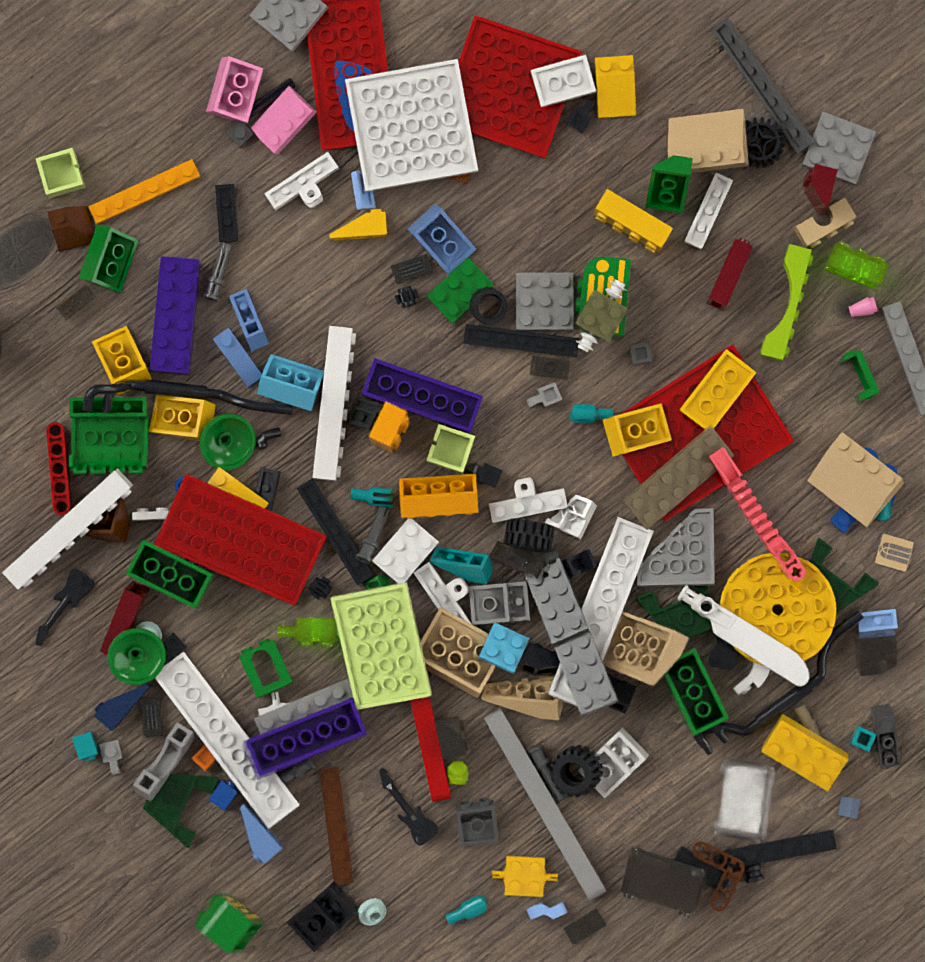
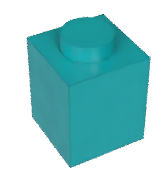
M856 726L848 744L869 752L877 734Z
M93 731L72 738L79 760L84 759L85 762L96 759L95 755L100 754Z

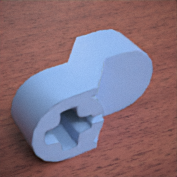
M540 902L526 909L531 920L544 914L551 917V919H555L567 913L563 902L551 907Z

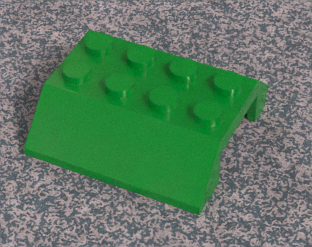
M69 397V417L71 418V455H69L70 470H73V475L87 474V470H90V474H106L107 470L111 474L117 468L123 474L126 473V470H129V474H143V470H147L149 457L147 397H113L111 412L102 411V400L104 397H94L92 412L83 411V397Z

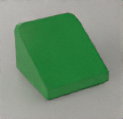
M386 574L376 576L364 582L367 590L390 585Z

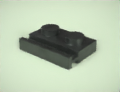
M357 397V404L353 405L346 422L372 431L383 405Z

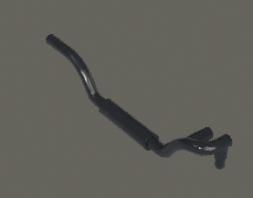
M148 379L145 381L127 380L115 384L94 385L86 391L83 397V411L92 412L94 397L97 394H105L102 400V411L111 412L114 395L127 390L144 391L145 394L206 400V398L220 399L244 409L287 415H292L293 412L292 405L252 401L223 390L208 389L207 386Z
M859 610L833 629L828 641L818 652L817 673L804 686L792 688L755 716L756 719L747 726L721 722L693 735L701 749L703 748L707 755L713 753V749L704 736L715 733L724 744L729 741L724 732L748 736L760 727H766L774 719L813 692L812 689L820 684L826 676L827 656L833 642L864 618Z

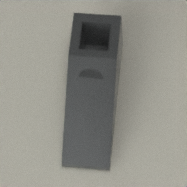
M890 705L870 707L873 731L877 734L875 742L880 767L886 768L900 765L895 718Z

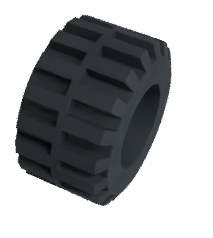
M508 519L503 543L507 546L524 550L550 552L555 528L545 523L530 520Z
M573 745L563 750L554 758L555 761L550 766L553 768L550 770V775H553L551 781L557 784L555 788H560V793L563 795L568 793V797H573L574 795L575 797H580L589 793L600 783V777L603 776V771H600L603 765L598 762L601 760L600 757H596L594 755L596 752L594 750L589 751L587 746L582 748L581 745H576L575 747ZM570 762L577 763L582 767L584 771L583 780H578L571 775L569 771Z

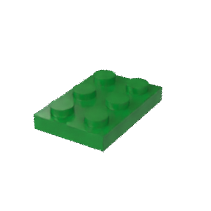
M466 258L426 297L453 325L470 309V300L473 294L484 287L492 288L494 284L469 258Z

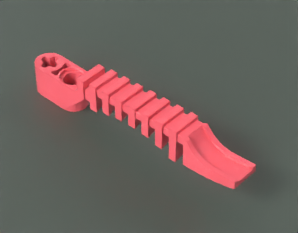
M722 447L708 456L719 472L724 484L728 487L727 490L733 495L734 501H737L738 507L743 510V514L748 518L749 524L754 527V531L759 535L760 541L764 542L766 550H769L786 578L791 581L801 580L805 575L803 565L790 546L779 536L777 528L771 526L773 523L771 520H767V514L762 512L761 505L756 503L757 498L751 495V488L745 486L748 484L747 481L740 478L742 474L725 448ZM784 550L789 554L786 561H783L780 557L781 552ZM793 569H798L796 572L797 576L791 574Z

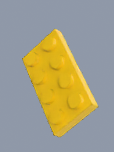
M726 349L679 411L704 430L709 426L714 429L757 372Z

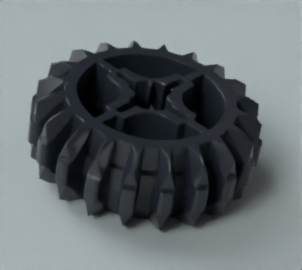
M754 117L752 120L753 124L747 120L745 122L747 126L745 127L746 134L754 129V139L747 142V148L755 149L760 156L756 157L748 152L749 167L752 166L753 162L756 163L757 169L760 163H762L763 168H766L767 161L771 166L774 165L772 158L778 161L780 159L778 154L784 153V150L779 147L786 146V143L780 142L785 139V135H778L783 131L782 128L776 130L775 128L778 125L776 122L771 126V119L764 123V117L760 118V122H757L756 117ZM760 128L769 131L773 137L764 136ZM757 138H759L761 142H765L762 145V149L759 144L754 143L757 142ZM775 142L774 151L766 156L765 147Z

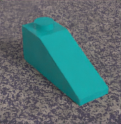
M436 546L429 560L431 564L469 582L487 584L493 572L490 556L487 554Z

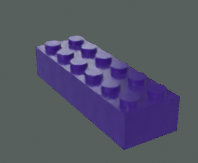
M161 256L150 371L152 373L190 376L201 262L198 259Z
M376 358L373 360L362 391V396L382 404L388 402L408 413L467 434H471L483 400L481 395Z
M350 698L245 740L243 747L255 776L259 780L361 739L367 732L355 703Z

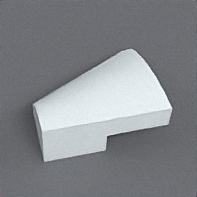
M575 495L570 499L568 508L558 509L559 512L551 519L547 518L545 523L581 540L597 505L592 500Z

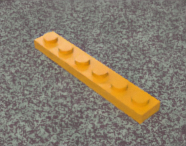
M193 159L88 207L98 225L200 178V174Z

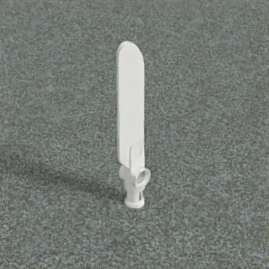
M687 585L683 588L677 600H683L691 605V609L698 612L701 617L709 619L715 635L796 686L801 687L808 682V669L797 653L720 606L712 598L693 592ZM705 603L710 604L712 607L708 612L701 609V606Z

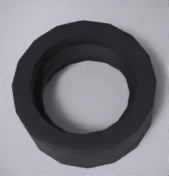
M484 287L473 294L469 308L476 320L485 325H493L499 323L505 317L508 303L506 297L500 291ZM486 295H493L499 301V309L491 317L482 316L478 310L480 299Z

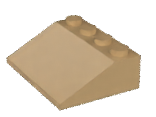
M744 109L669 118L668 158L673 155L692 158L691 173L749 166Z
M843 432L829 447L807 480V482L866 528L904 484L903 479Z
M440 607L420 642L426 670L478 699L495 668L494 665L478 658L489 634Z
M622 611L603 659V664L605 667L654 686L682 655L688 637Z

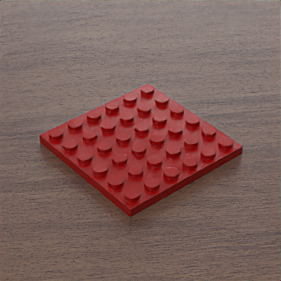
M475 15L458 61L471 134L546 159L565 101L541 108L531 70L579 57L582 55V51Z

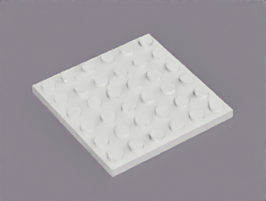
M458 59L345 79L365 192L478 172Z

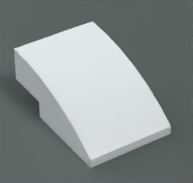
M623 727L594 754L596 757H600L601 760L598 762L603 765V768L600 769V771H603V776L600 777L601 781L595 789L606 798L649 756ZM581 767L578 771L584 777V771Z

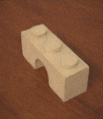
M846 198L828 207L827 212L831 219L829 225L820 226L811 217L794 228L805 248L809 246L814 248L821 244V239L825 237L830 239L838 234V229L843 227L845 230L854 224L853 221L856 219V215Z

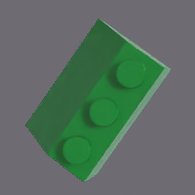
M673 155L652 167L645 208L683 214L691 176L692 158Z
M97 225L79 279L121 293L139 240L114 228Z

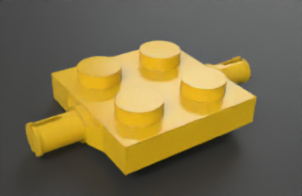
M506 855L504 871L492 870V879H503L505 895L543 897L546 881L557 882L558 873H546L545 857Z

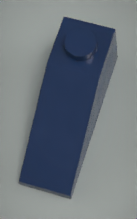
M145 684L107 700L105 703L101 702L95 708L96 714L94 717L108 729L114 731L151 686Z

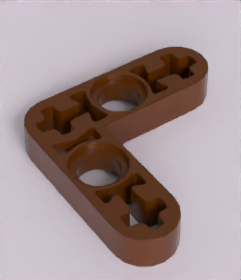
M697 842L692 848L694 856L724 871L710 901L712 909L718 912L723 911L728 906L744 873L745 865L740 859L706 842ZM704 845V849L710 852V848L714 850L710 855L709 861L705 859L708 855L702 853L700 856L697 854V846ZM716 853L724 856L722 864L714 863L713 856ZM729 857L732 859L730 863L736 864V862H739V867L742 870L733 873L732 867L727 866V869H724L723 866L727 863V858ZM729 879L733 882V888L730 891L723 889L722 882ZM718 890L729 894L728 898L724 896L722 900L725 905L716 908V903L713 901L714 899H719L721 895L717 893Z

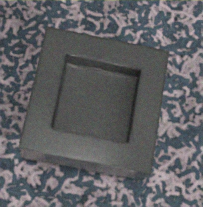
M238 122L227 133L240 148L254 136L243 122Z
M649 342L630 345L633 365L652 362Z

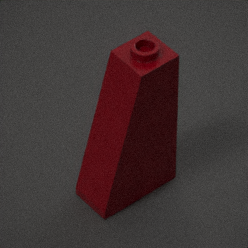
M735 238L706 304L722 311L725 310L753 247L749 245V241L743 238H739V240Z
M132 581L124 589L100 649L104 656L107 657L110 644L116 636L134 627L150 588Z

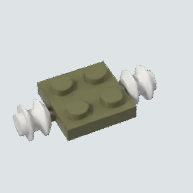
M616 279L614 282L610 281L612 284L611 288L605 289L607 294H609L608 297L593 290L575 324L588 330V333H580L583 337L581 341H576L579 343L578 347L586 352L589 349L593 351L591 345L592 343H597L596 338L593 337L595 335L610 342L628 308L617 303L614 299H622L623 297L620 293L627 291L624 289L625 284Z

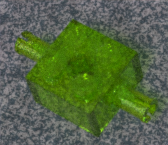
M297 618L295 626L278 625V637H295L297 642H301V646H313V642H320V646H332V643H337L338 638H340L335 618Z

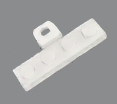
M327 152L264 194L275 211L299 195L307 207L314 208L323 201L322 194L316 184L337 171L339 167Z
M530 477L518 479L515 482L516 498L489 503L493 523L568 508L564 488L536 494L534 482ZM521 484H526L528 489H522Z
M430 562L414 572V575L438 610L441 607L472 624L457 602L469 593V587L463 578L454 579L446 585ZM457 585L462 587L460 592L456 589Z

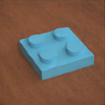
M494 622L478 658L514 674L529 638Z

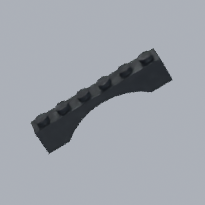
M529 642L518 670L535 677L556 674L560 660L556 651H549L539 644ZM608 674L619 702L607 707L625 714L636 686Z

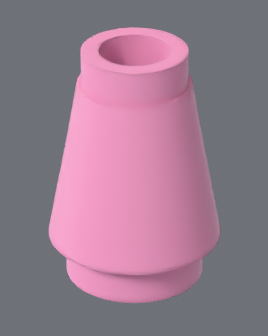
M866 297L849 306L851 317L874 315V312L878 311L874 297Z

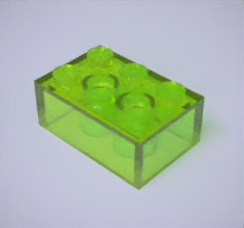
M835 243L830 249L823 270L877 290L882 284L889 263H886V260L882 257L875 256L873 258L868 256V252L857 249L855 251L850 249V245L846 243Z

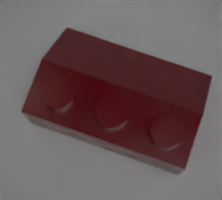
M815 164L812 169L809 168L802 186L805 187L804 193L818 215L822 216L829 207L838 169Z

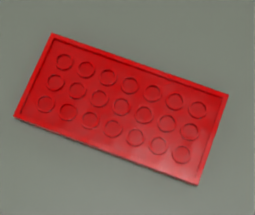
M321 0L329 8L307 34L321 150L328 151L357 147L355 132L348 127L342 113L343 107L339 102L338 97L341 94V89L335 83V79L339 74L338 69L335 67V62H350L342 68V73L346 78L356 76L357 67L354 64L361 65L363 74L359 77L388 72L379 0ZM348 65H352L355 68V74L352 76H347L344 73V69ZM363 66L370 69L372 73H365L363 71Z
M185 474L154 545L295 606L327 536Z

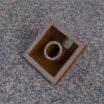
M88 206L64 207L48 211L51 229L59 252L91 243L94 231Z
M119 498L115 502L118 505L110 512L105 510L101 514L103 518L96 525L92 522L87 527L89 531L85 535L107 542H126L130 521L124 499Z

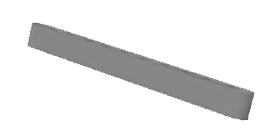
M501 708L484 717L589 901L606 892Z

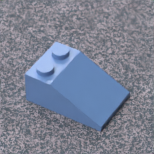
M434 204L407 229L448 275L476 250L474 245L437 204Z
M245 803L240 808L251 850L254 852L252 856L258 863L263 862L265 864L284 846Z

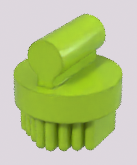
M453 761L447 770L449 785H466L469 776L468 767L461 761Z

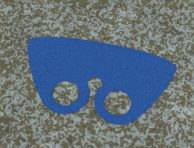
M336 61L335 67L338 69L339 74L335 79V83L341 89V94L338 98L343 107L342 113L345 121L353 131L350 105H348L349 99L345 93V79L350 78H346L342 73L343 66L350 62ZM354 64L357 67V74L355 77H359L361 74H363L361 71V65ZM348 65L345 67L344 73L347 76H352L355 74V68L352 65ZM363 66V71L365 73H372L370 69Z

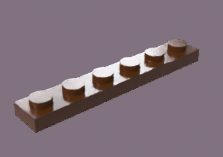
M339 767L319 769L333 881L337 885L353 883Z

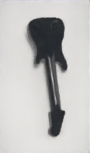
M73 569L68 575L65 587L54 596L53 600L62 598V601L44 625L39 626L36 645H43V640L48 635L49 629L70 601L73 603V608L77 607L79 599L93 589L94 582L82 571Z
M716 635L717 642L709 656V664L716 668L731 670L736 665L735 648Z
M381 769L380 777L383 788H387L407 815L404 817L398 814V818L408 825L414 842L417 845H424L438 833L437 824L425 817L420 806H417V811L414 812L393 785L392 779L387 774L388 771Z

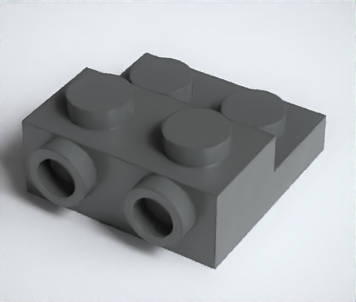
M481 798L475 803L463 800L459 802V805H455L461 846L499 842L494 800Z

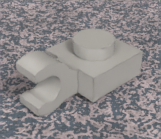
M554 382L537 389L539 395L526 400L530 408L541 402L544 407L562 401V398Z
M119 740L99 744L103 763H110L112 775L120 774L118 760L123 759Z

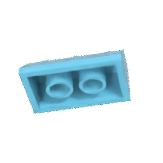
M271 354L261 375L257 394L312 411L323 381L324 371Z

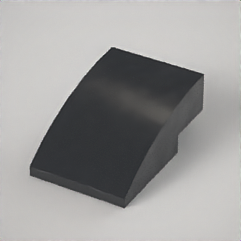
M333 881L288 924L315 952L358 912L359 908Z

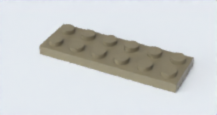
M709 426L622 501L642 526L648 530L717 471L708 456L722 447L725 448L731 458L735 455L713 427Z

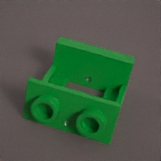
M853 349L845 353L839 364L851 360L865 390L855 396L857 404L880 393L862 351L856 352Z
M269 638L259 642V647L253 649L250 646L242 650V654L239 655L257 698L293 683V679L286 668L275 640L270 641ZM259 650H265L269 653L280 676V680L264 687L252 663L253 654Z

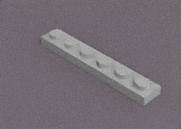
M899 301L881 309L919 415L921 416L925 414V368L903 307Z
M349 678L254 718L259 733L263 734L352 698L353 694Z

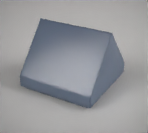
M841 796L838 815L857 819L860 799Z

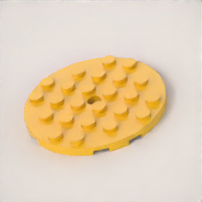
M771 553L762 554L748 560L737 568L728 579L721 595L720 606L797 653L804 662L812 658L824 647L835 624L836 601L829 581L815 565L799 557L798 559L805 569V575L799 581L787 579ZM781 553L780 557L783 561H786L789 554ZM793 569L791 574L797 576L796 572L798 569ZM780 605L783 608V613L776 615L773 613L772 608ZM734 647L735 650L746 659L756 664L764 666L760 662L756 661L752 657L748 656L744 652Z

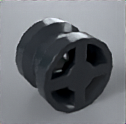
M761 864L745 867L746 883L765 879L764 875L761 874Z

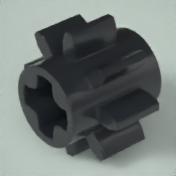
M406 286L397 290L398 295H395V299L398 305L402 304L403 308H407L417 304L415 299H418L419 296L416 289L412 290L411 286Z
M324 576L321 579L316 577L309 587L313 591L311 595L318 600L320 597L326 599L333 588L329 585L331 581Z

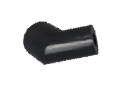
M277 427L264 431L256 439L255 444H257V448L259 450L265 449L268 446L267 440L280 437V428Z

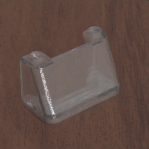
M725 758V762L721 763L720 773H724L720 814L718 820L714 819L713 831H716L715 835L765 842L774 779V765Z

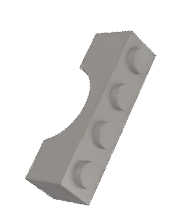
M176 723L166 737L165 744L156 760L147 769L142 771L133 784L134 791L150 802L153 800L195 740L194 733L181 724Z

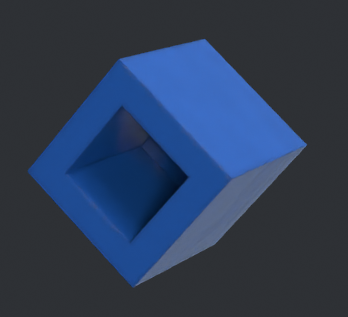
M222 780L208 800L225 811L239 791L232 781L227 780L225 782Z

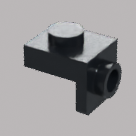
M589 549L562 560L569 578L597 566Z

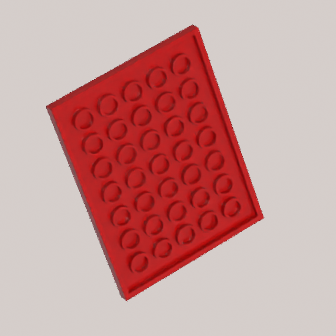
M734 344L726 348L744 362ZM726 349L621 413L662 403L671 435V441L622 454L640 485L704 431L703 428L679 410ZM754 377L714 427L716 433L735 455L731 459L741 474L794 442V439ZM716 471L664 515L662 520L664 522L725 485L719 472Z

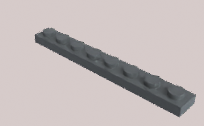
M725 18L712 31L779 128H782V132L797 154L802 152L814 140L729 18Z

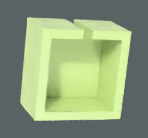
M73 148L35 158L45 193L49 199L86 188Z
M438 424L433 442L437 444L431 445L426 460L427 463L463 474L475 436Z

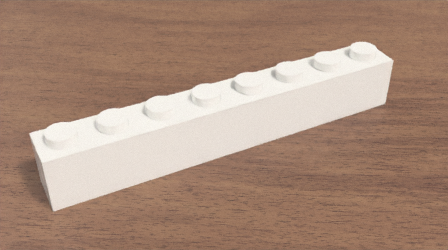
M329 326L313 479L336 482L337 477L340 478L341 466H338L339 458H343L344 447H340L341 439H345L346 428H342L343 420L347 421L348 409L344 408L345 401L349 402L350 390H347V382L351 383L352 371H349V363L353 364L354 359L351 345H355L356 333H353L352 328Z
M117 468L2 573L17 589L21 586L26 588L33 582L32 576L36 573L38 576L47 569L45 565L49 561L54 563L61 556L59 552L63 548L68 550L75 544L74 538L78 535L80 537L84 536L89 531L87 527L92 522L96 525L103 518L101 514L105 510L110 512L118 505L115 502L120 497L122 499L126 498L131 493L130 488L133 484Z

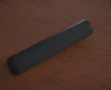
M291 78L287 79L255 101L250 117H253L275 102L288 86L292 89L295 88L294 81Z

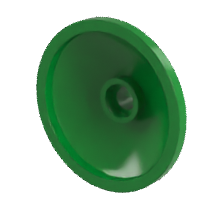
M226 413L218 415L211 419L201 432L199 441L201 454L206 462L214 468L218 469L220 467L223 470L238 468L251 457L256 442L255 432L251 424L237 414ZM223 436H226L225 441H221Z
M132 628L120 633L110 644L107 655L108 665L113 675L120 681L131 685H140L153 680L163 669L166 659L165 648L160 638L152 631L143 628ZM133 650L138 651L136 655L131 654Z

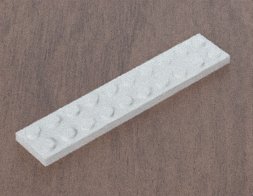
M620 517L616 520L582 606V612L602 661L654 532ZM560 663L548 695L577 706Z
M182 652L166 664L155 679L268 829L299 807V803L276 773L257 780L243 747L244 741L248 740L249 737L187 655Z

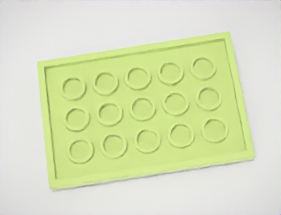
M407 582L331 597L357 710L432 695Z

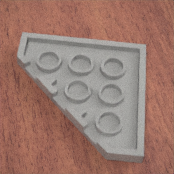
M714 508L694 509L651 552L644 562H641L637 572L638 587L715 585Z

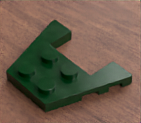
M818 538L810 563L815 565L829 581L835 596L836 613H838L877 587L879 582L867 573H864L853 588L821 565L833 548Z
M708 585L694 586L697 594L701 593L705 597H709ZM653 591L637 597V601L658 625L674 630L688 637V639L711 630V621L701 617L698 612L691 609V605L683 600L660 609ZM705 603L701 606V609L708 612L710 611V605Z
M171 773L151 802L146 800L143 809L185 847L190 848L196 832L179 825L180 817L193 787L212 795L219 778Z

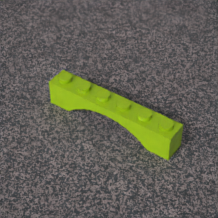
M789 244L787 247L783 267L789 281L790 296L788 307L779 325L764 337L759 357L779 362L788 357L790 347H787L788 340H792L795 330L792 328L793 321L797 322L799 310H796L797 305L802 303L804 292H801L802 285L807 283L809 276L806 273L807 266L811 267L813 255H810L811 249Z

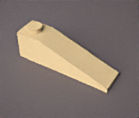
M547 675L539 676L537 680L528 681V678L521 679L522 682L515 683L510 681L485 684L481 697L484 701L539 719L559 720L563 707L562 700L548 695L555 676Z

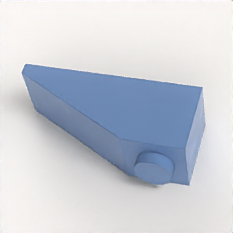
M247 289L230 295V300L251 351L268 345V339Z
M229 328L213 339L247 387L260 380L261 372Z

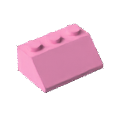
M230 56L221 58L206 112L224 119L248 123L263 68Z
M288 86L251 129L273 153L279 154L317 112L297 92Z

